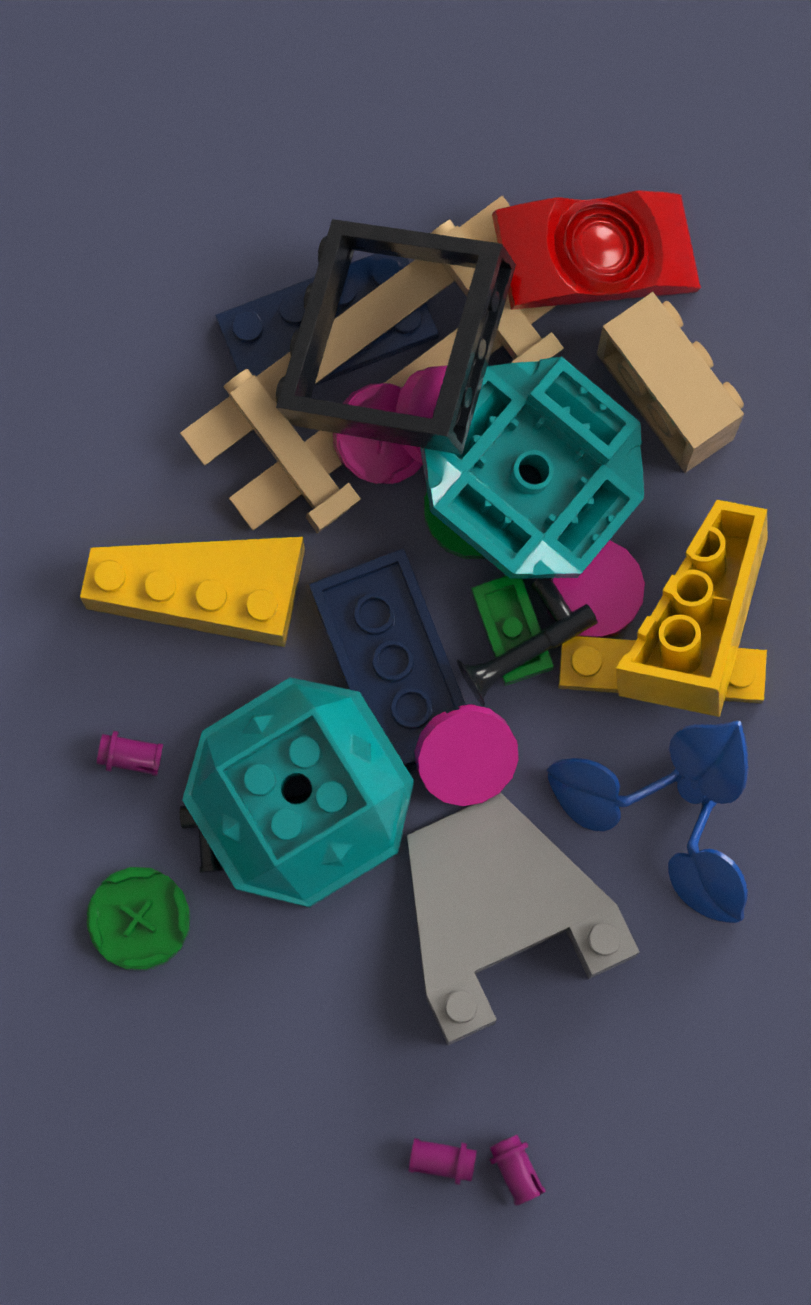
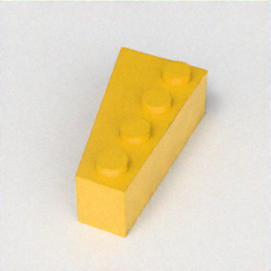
M716 500L687 548L686 557L676 574L670 576L663 588V596L651 616L645 618L637 632L636 641L628 654L624 653L616 667L619 696L720 717L768 540L767 509Z
M303 537L90 548L80 599L88 610L285 647L305 552Z

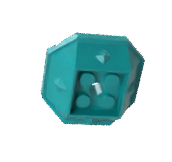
M562 356L540 359L535 362L487 366L462 455L420 448L430 512L509 578H578L644 499L643 465L640 448L642 444L641 422ZM531 465L535 467L541 475L542 482L540 484H529L524 481L520 476L519 466Z
M289 677L202 731L182 801L235 889L311 908L398 854L414 780L360 692ZM296 776L308 778L312 785L310 797L301 804H291L287 802L284 796L286 783Z

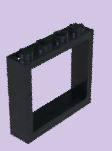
M332 219L328 235L323 237L319 245V265L314 282L310 283L305 291V312L300 328L293 333L291 338V359L286 375L279 380L277 385L276 408L293 426L462 455L516 267L515 262L501 243ZM354 251L475 268L432 419L311 398Z

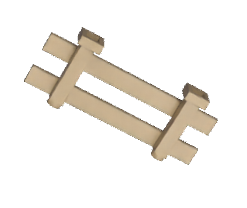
M502 195L460 227L458 225L455 227L451 220H447L431 233L498 243L492 213L497 209L510 207V205ZM416 259L334 319L315 384L453 282L458 284L467 297L475 268ZM507 295L491 354L504 346L513 358L511 363L535 362L540 359L557 356L564 348L554 334L551 332L542 339L531 325L556 306L511 310ZM458 329L385 383L403 387L409 376L418 370H424L427 367L447 366ZM289 352L256 377L248 369H245L228 381L223 387L229 394V397L180 432V434L205 466L254 430L277 462L229 497V500L252 531H254L299 496L303 495L313 509L306 515V519L314 530L319 533L358 504L361 498L349 483L339 489L329 476L330 473L342 465L333 447V432L320 430L304 442L291 423L276 408V389L279 380L286 375L291 359Z

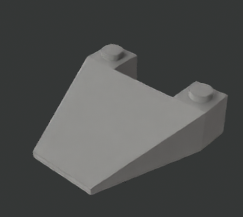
M501 792L483 803L471 805L407 835L426 1000L448 1046L495 1024L497 1021L475 975L480 971L563 932L567 933L588 979L625 963L640 953L617 904Z

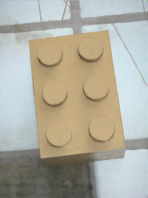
M652 292L603 325L597 355L684 473H686L734 440L744 416L741 410L744 407V403L736 389L729 382L722 384L710 369L714 364L706 349L698 341L691 343L681 330L683 321L673 305L668 301L661 303L654 292Z

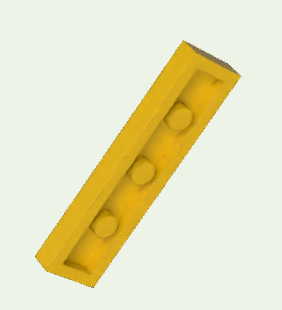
M575 636L561 644L558 689L618 693L616 667L624 653L628 654L636 640ZM738 648L724 701L763 703L767 650Z

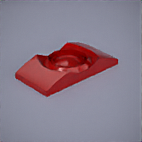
M631 191L606 198L587 200L555 197L497 209L492 213L497 242L503 244L516 264L508 291L511 310L646 297L652 292L656 296L694 293L701 289L681 194Z

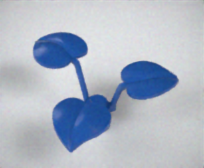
M741 721L714 725L694 724L679 729L671 738L669 745L670 757L675 769L665 777L626 796L618 795L620 784L616 775L598 762L582 758H569L558 760L547 769L548 780L564 811L580 826L593 831H607L614 828L621 819L619 807L630 806L677 782V789L681 797L691 804L701 803L702 809L687 843L688 853H676L668 862V873L672 886L678 896L689 907L710 919L728 923H737L744 919L748 890L740 868L725 854L714 849H703L700 851L698 846L714 806L717 803L727 804L737 800L746 787L748 756Z

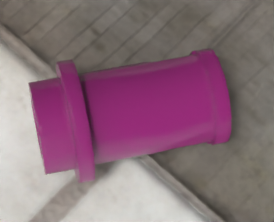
M113 731L112 735L102 734L96 764L105 765L106 771L111 772L112 767L152 774V776L157 777L163 744L118 737L119 731Z
M518 1134L489 1147L493 1155L489 1161L491 1164L497 1163L514 1199L515 1206L521 1205L546 1192L525 1151V1148L529 1147L527 1141L522 1143Z
M415 1138L411 1152L409 1172L453 1178L456 1185H460L461 1180L472 1182L477 1150L467 1149V1143L463 1142L461 1147H455Z

